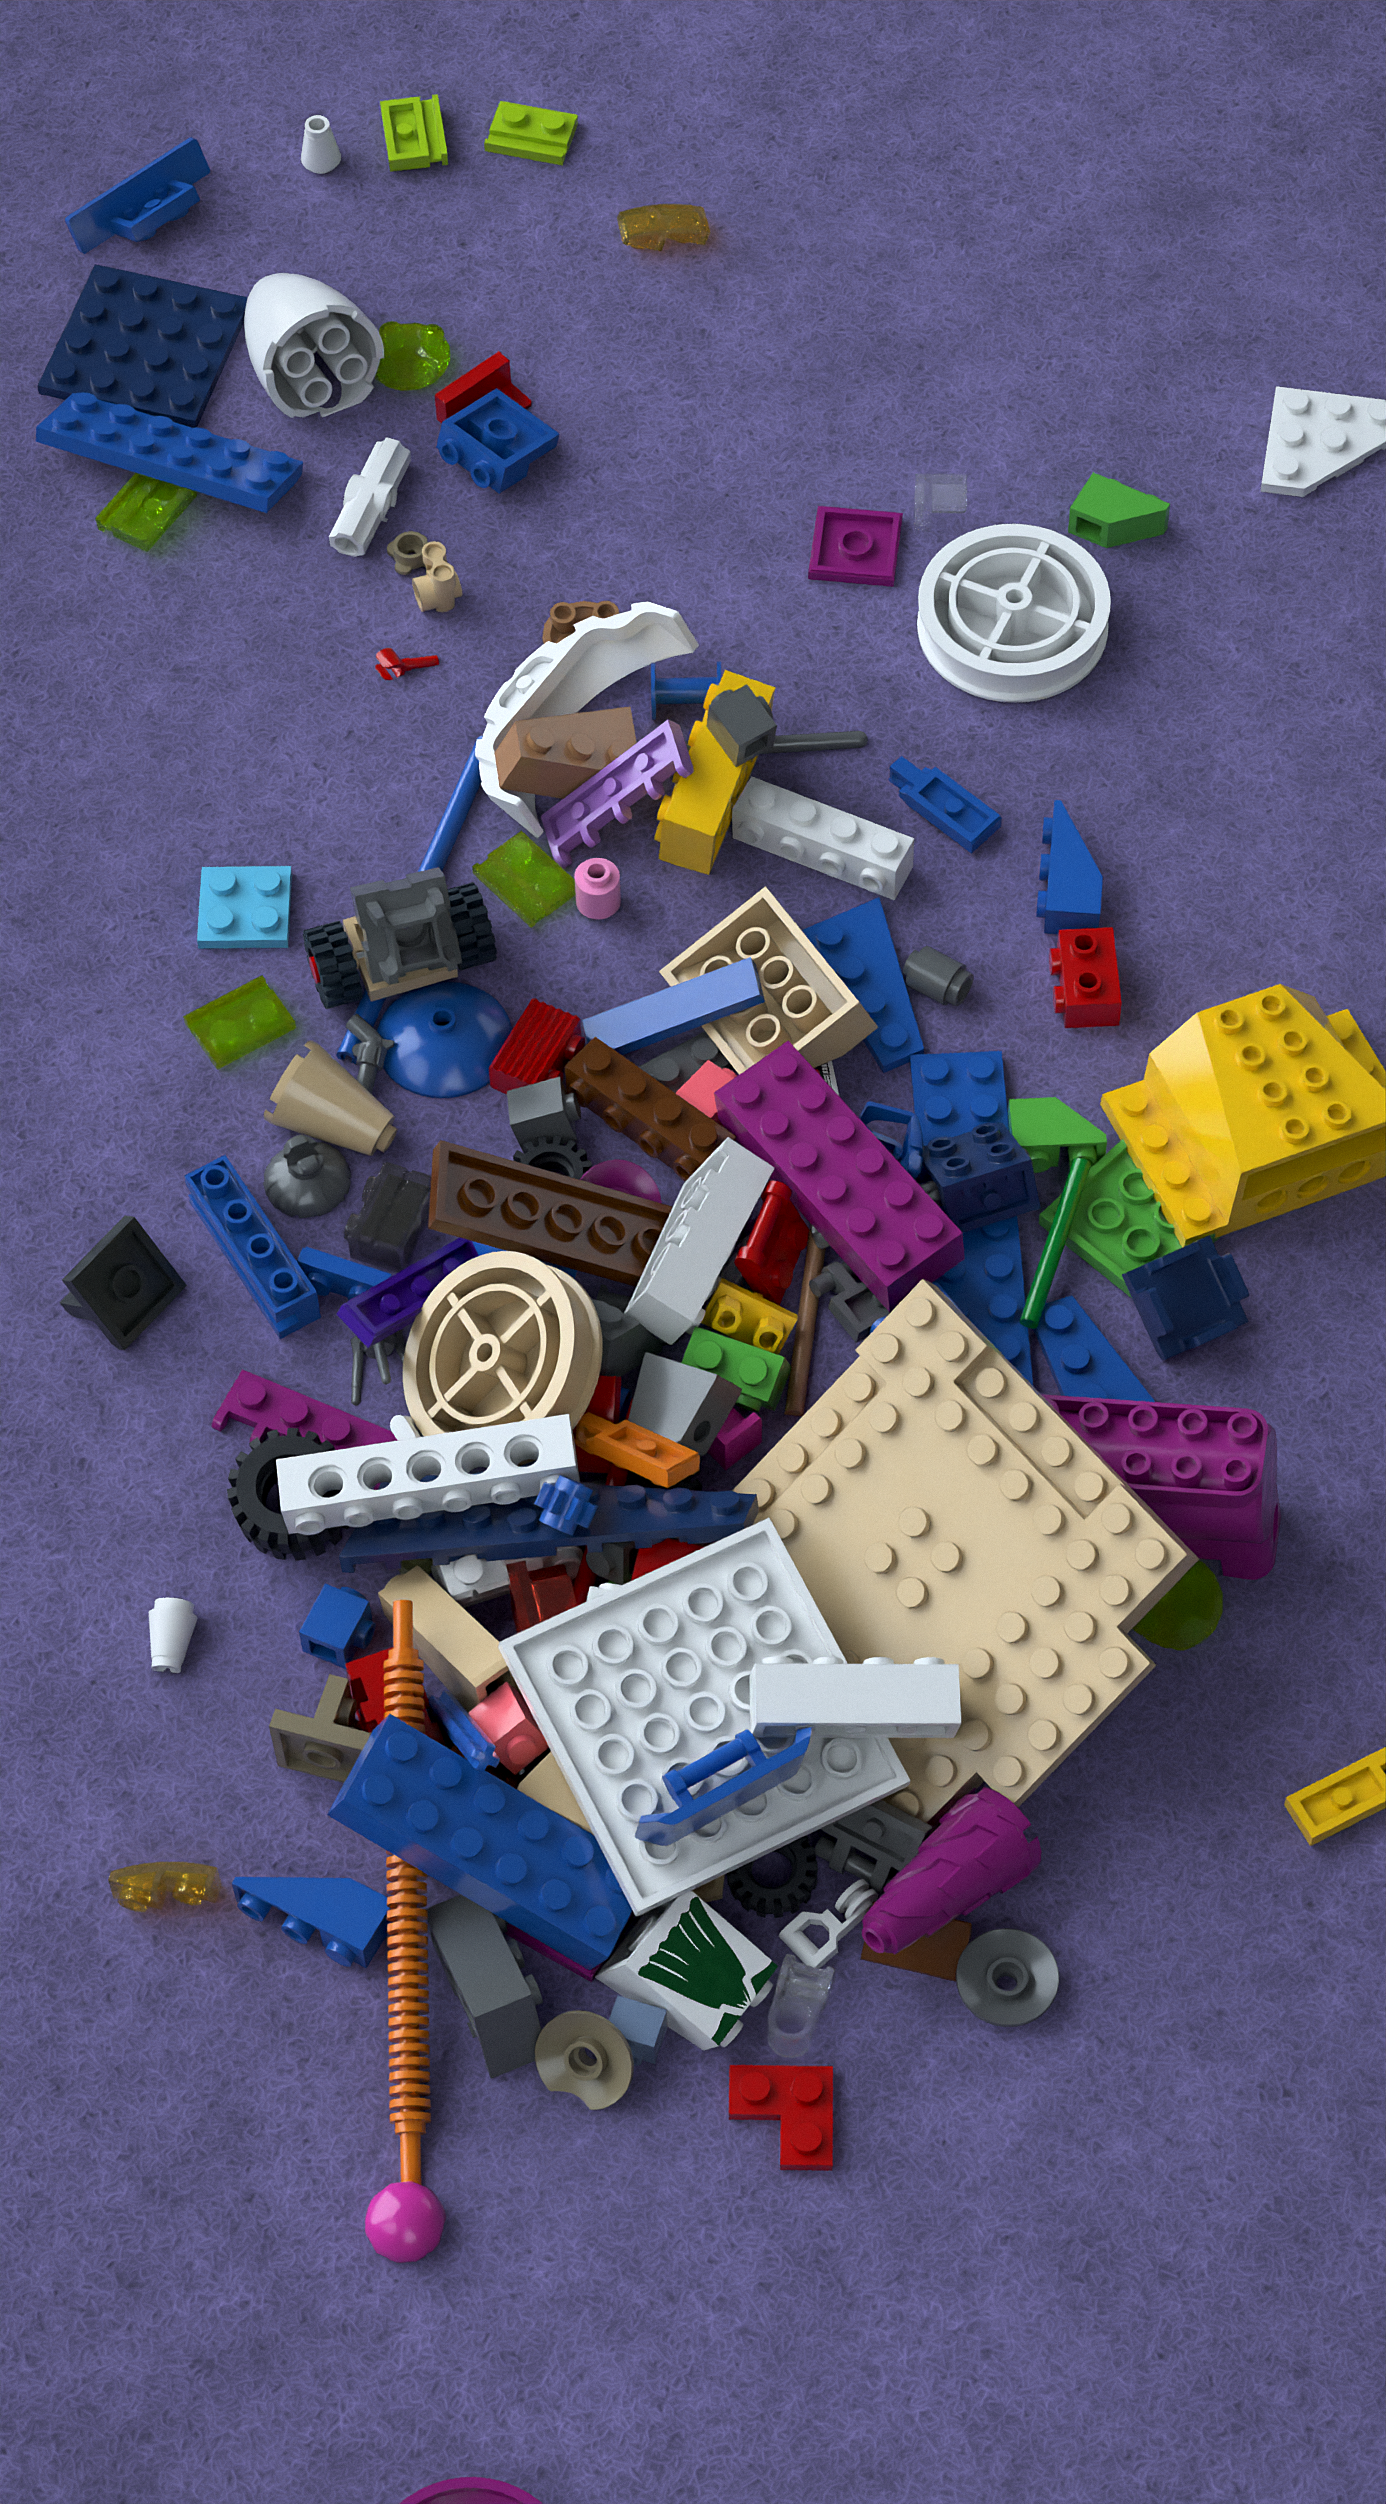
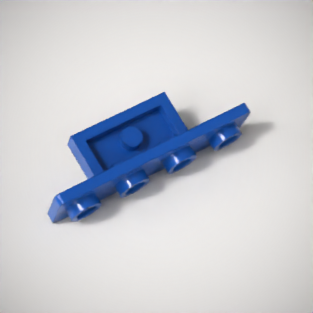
M192 137L188 138L65 218V222L77 249L81 253L86 254L115 234L135 242L145 241L153 237L157 233L156 229L168 221L184 217L189 212L188 208L201 201L195 186L192 184L210 173V168L198 140Z

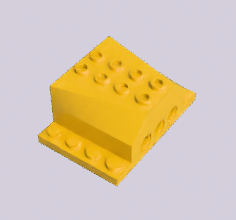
M1282 984L1197 1012L1149 1053L1144 1080L1102 1094L1100 1102L1102 1109L1120 1140L1123 1139L1126 1143V1151L1136 1168L1141 1169L1143 1173L1142 1178L1149 1191L1152 1188L1154 1192L1153 1198L1156 1203L1160 1202V1210L1168 1224H1173L1175 1228L1174 1234L1182 1247L1214 1233L1215 1238L1386 1176V1071L1348 1009L1326 1016L1314 996Z

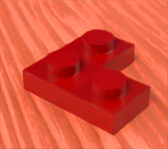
M729 2065V2120H781L780 2170L832 2171L833 2066Z

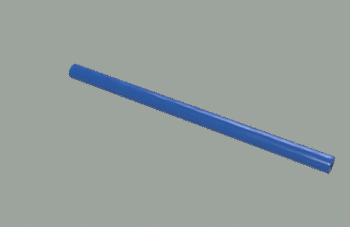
M476 742L418 872L437 867L441 871L444 869L482 782L479 760L475 756ZM365 989L354 1015H360L367 1023L374 1027L387 997L371 1002ZM348 1029L336 1056L344 1061L346 1055L352 1057L351 1063L356 1064L357 1057L354 1056L352 1048L355 1044L362 1042Z

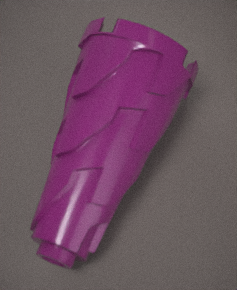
M975 1787L959 1799L939 1820L941 1825L918 1847L919 1853L883 1888L885 1893L863 1917L862 1937L866 1944L877 1953L897 1954L924 1935L926 1938H929L960 1914L966 1916L996 1893L1000 1892L1003 1894L1030 1875L1039 1866L1042 1851L1038 1836L1028 1843L1023 1834V1831L1032 1824L1021 1810L1008 1798L987 1787L981 1789L977 1794L975 1793Z

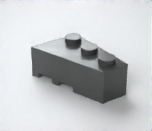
M463 1895L426 1908L428 1910V1918L425 1921L428 1924L431 1941L455 1996H458L470 2021L467 2023L473 2038L477 2037L486 2064L485 2067L490 2078L492 2079L535 2061L536 2041L542 2031L535 2006L542 2004L543 2000L533 1975L530 1974L523 1977L520 1971L521 1968L525 1967V1963L516 1940L513 1938L506 1941L502 1934L508 1931L505 1920Z

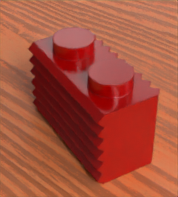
M536 998L531 999L489 1066L490 1087L507 1094L509 1090L560 1077L563 1082L564 1073L562 1070L565 1065L584 1048L585 1038L581 1034V1019L577 1015L572 1016L569 1012H563L560 1008L556 1009L553 1005H547L544 1001L539 1002Z

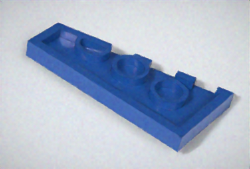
M875 898L801 930L878 1026L875 1031L863 1039V1042L882 1072L886 1073L909 1063L910 1055L924 1054V1046L880 898Z

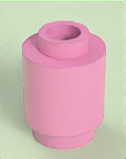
M591 858L582 862L577 867L574 876L578 910L584 916L591 919H605L617 912L621 904L618 868L614 863L604 858Z

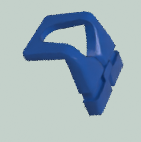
M871 1101L867 1102L859 1116V1119L866 1127L869 1122L875 1120L907 1124L903 1145L895 1139L872 1130L870 1131L887 1150H893L895 1159L916 1181L921 1172L923 1162L921 1156L923 1153V1137L917 1115L910 1111Z

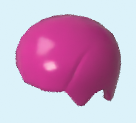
M413 2181L391 2183L371 2200L365 2216V2233L376 2253L396 2263L416 2262L432 2252L440 2243L446 2220L445 2210L431 2189Z

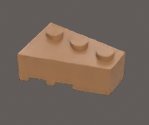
M631 707L515 721L494 752L500 789L564 799L637 743Z

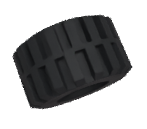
M288 1428L287 1436H280L277 1429L267 1432L269 1440L263 1443L260 1442L258 1437L249 1443L252 1451L248 1455L242 1451L235 1459L239 1469H231L228 1477L232 1488L227 1489L228 1500L244 1536L249 1542L253 1541L259 1551L266 1554L270 1550L277 1559L285 1560L286 1554H293L296 1561L306 1560L305 1551L312 1549L316 1556L326 1553L323 1544L329 1540L335 1546L342 1539L339 1529L342 1527L348 1530L350 1526L325 1528L320 1533L313 1535L289 1534L282 1514L271 1512L265 1507L269 1491L278 1482L276 1459L334 1451L335 1447L327 1439L322 1443L318 1434L309 1430L305 1437H302L298 1428ZM330 1490L322 1497H334L341 1490Z

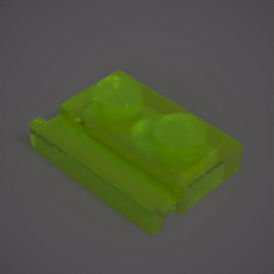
M135 473L95 518L98 530L102 532L105 529L111 531L113 537L148 552L197 497V492Z
M522 831L489 853L486 861L480 865L476 863L472 866L473 874L531 928L576 895L575 879Z
M263 975L183 1016L185 1025L194 1035L196 1041L217 1070L296 1029L295 1020L273 989L271 990L268 987Z

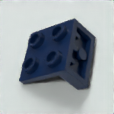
M983 1123L974 1127L970 1132L954 1137H938L931 1140L928 1145L923 1146V1153L921 1155L923 1158L922 1166L939 1189L943 1212L962 1233L1041 1208L1031 1158L1003 1123Z

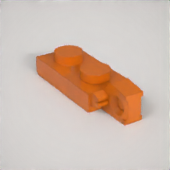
M587 1412L576 1425L575 1444L591 1455L595 1454L612 1462L618 1468L627 1469L643 1476L655 1485L668 1488L699 1471L700 1455H698V1452L626 1419L618 1424H614Z

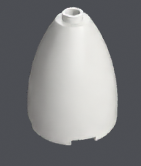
M277 273L263 277L254 285L246 303L244 316L245 339L250 360L257 377L274 404L291 418L294 416L303 418L316 412H320L321 416L325 417L361 403L374 388L371 382L377 372L380 359L384 358L381 336L368 317L339 291L321 281L303 275ZM316 351L341 382L342 395L339 404L332 408L325 409L319 407L329 400L332 394V385L314 362L313 353Z

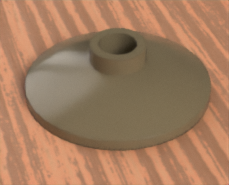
M580 2010L562 2013L545 2025L536 2041V2067L540 2078L548 2090L575 2094L584 2101L590 2110L603 2109L614 2104L625 2094L631 2084L634 2073V2060L631 2048L621 2031L609 2020L598 2014ZM585 2048L591 2050L597 2059L590 2058L586 2054Z

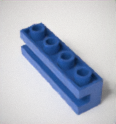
M223 1155L184 1175L186 1186L191 1192L188 1195L190 1204L279 1339L320 1319L321 1314L317 1291L227 1156Z

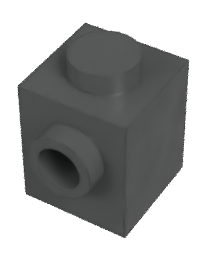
M746 684L734 692L731 689L723 691L712 700L709 705L706 727L734 766L738 767L774 747L777 725L773 721V714L766 700L762 696L756 697Z
M560 1077L507 1091L510 1126L523 1153V1144L531 1141L533 1146L537 1147L538 1137L546 1136L547 1144H553L554 1136L562 1137V1144L567 1143L569 1139L572 1141L577 1140L575 1121L582 1118L579 1102L575 1093H567Z

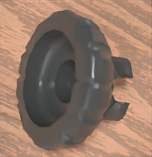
M301 1134L287 1140L284 1148L271 1158L264 1172L263 1186L271 1204L276 1209L281 1210L282 1213L291 1217L298 1215L299 1218L321 1216L331 1212L333 1208L345 1200L344 1195L348 1194L351 1185V1171L346 1159L337 1149H334L329 1144L316 1142L311 1137Z

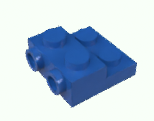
M496 388L444 420L441 424L436 448L446 463L450 465L458 463L469 471L476 485L481 488L489 486L500 494L527 476L530 463L557 447L560 434Z

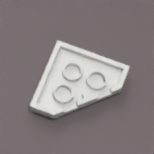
M1276 386L1261 492L1304 497L1316 490L1317 486L1334 476L1338 477L1361 464L1365 458L1380 449L1385 450L1386 400Z

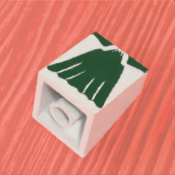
M691 1890L643 1913L599 1970L595 1978L623 1997L666 2009L668 2027L704 2051L719 2045L726 2047L737 2036L743 2027V2023L739 2018L749 2005L753 2008L756 2007L770 1992L773 1984L769 1981V1978L778 1968V1965Z

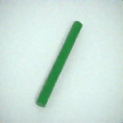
M1073 1159L1019 1321L1024 1327L1031 1329L1038 1327L1091 1168V1163L1085 1159Z

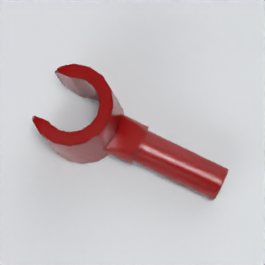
M384 648L376 654L380 664L375 665V668L384 680H393L386 669H391L398 678L404 675L405 671L439 665V659L437 655L400 659L392 648Z

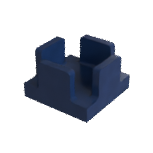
M1210 1235L1122 1274L1153 1346L1162 1361L1209 1342L1249 1322L1240 1303V1300L1249 1297L1248 1289L1231 1253L1220 1256Z

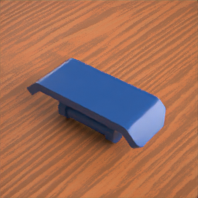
M812 1727L797 1729L792 1746L769 1759L765 1757L753 1734L746 1729L735 1735V1739L682 1769L678 1771L673 1769L662 1775L669 1794L679 1808L670 1813L642 1815L634 1837L660 1846L671 1845L797 1774L809 1745ZM744 1757L752 1767L749 1770L695 1800L693 1799L688 1788Z

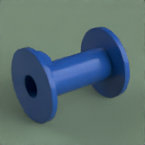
M717 661V677L656 678L655 663H651L652 720H657L656 705L704 704L710 685L712 683L719 685L721 681V661Z

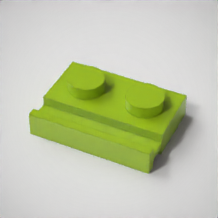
M438 94L432 95L430 100L420 101V96L380 101L390 172L430 167V163L442 161V166L448 165V154Z
M500 101L489 129L488 139L486 138L484 142L485 151L563 166L565 156L578 125V115Z

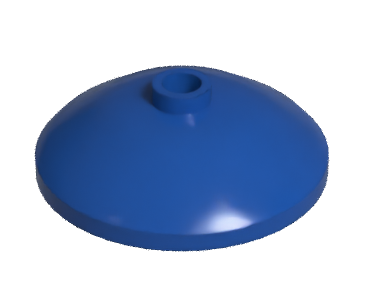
M445 981L410 990L401 995L388 1007L378 1025L377 1031L382 1039L394 1041V1047L387 1050L383 1069L399 1086L421 1096L454 1098L470 1094L490 1083L489 1066L512 1031L510 1019L502 1005L495 998L469 984ZM440 1022H449L445 1026L436 1025Z

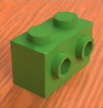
M696 1326L681 1362L682 1364L717 1374L740 1387L742 1391L735 1405L757 1413L761 1406L775 1411L792 1368L783 1356Z

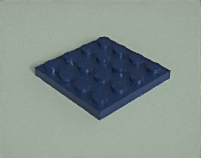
M95 264L37 385L38 392L41 395L66 400L72 393H90L96 396L97 400L129 405L136 411L152 416H165L175 423L195 428L201 420L244 324L248 297Z

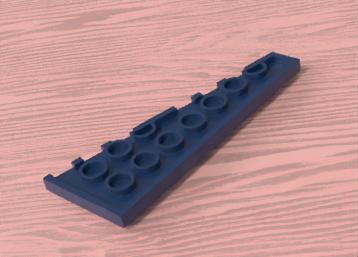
M427 1475L420 1482H431L438 1475ZM381 1482L377 1490L387 1487L390 1483ZM583 1482L581 1484L593 1489L588 1502L597 1505L598 1508L589 1527L585 1528L578 1524L573 1536L539 1521L544 1508L534 1504L538 1496L536 1495L520 1498L511 1504L491 1502L472 1505L470 1508L460 1512H449L446 1510L427 1512L409 1520H402L396 1517L376 1520L367 1526L355 1527L339 1555L342 1572L355 1573L356 1564L385 1562L386 1570L401 1569L402 1560L432 1558L433 1565L439 1566L450 1565L452 1561L459 1560L465 1555L476 1554L477 1559H485L486 1561L557 1556V1547L587 1545L588 1553L603 1552V1543L635 1541L636 1549L652 1548V1545L673 1537H678L680 1542H688V1544L711 1543L752 1526L759 1512L757 1494H743L734 1491L709 1492L693 1491L686 1488L660 1489L643 1488L639 1485L610 1486Z

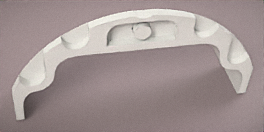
M651 602L631 604V611L605 619L591 616L575 624V633L557 644L548 641L538 648L515 670L513 677L505 682L495 695L484 716L488 723L483 738L476 741L475 756L479 760L481 785L495 804L536 838H539L544 831L539 824L536 814L535 794L500 789L494 752L515 721L577 713L596 695L626 675L660 660L693 653L699 644L676 610Z

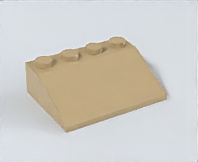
M766 886L659 971L672 987L749 957L753 959L757 967L765 1002L702 1025V1028L739 1075L788 1040L809 1064L815 1068L843 1056L878 1028L860 1002Z

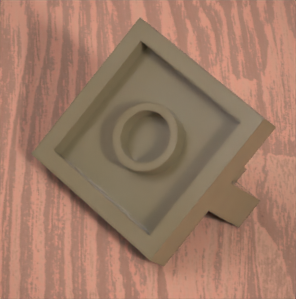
M329 1674L314 1718L275 1709L269 1729L278 1766L342 1783L346 1781L371 1735L369 1732L362 1731L361 1721L356 1720L357 1700L352 1699L349 1679Z

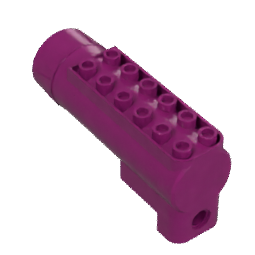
M1041 1394L1198 1558L1221 1560L1223 1576L1257 1580L1266 1576L1272 1570L1276 1559L1281 1521L1276 1484L1277 1438L1275 1429L1266 1422L1259 1412L1247 1408Z

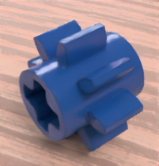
M559 1475L555 1486L547 1482L543 1483L534 1503L544 1508L539 1521L572 1536L578 1524L588 1528L598 1508L597 1505L588 1502L593 1489L563 1475Z

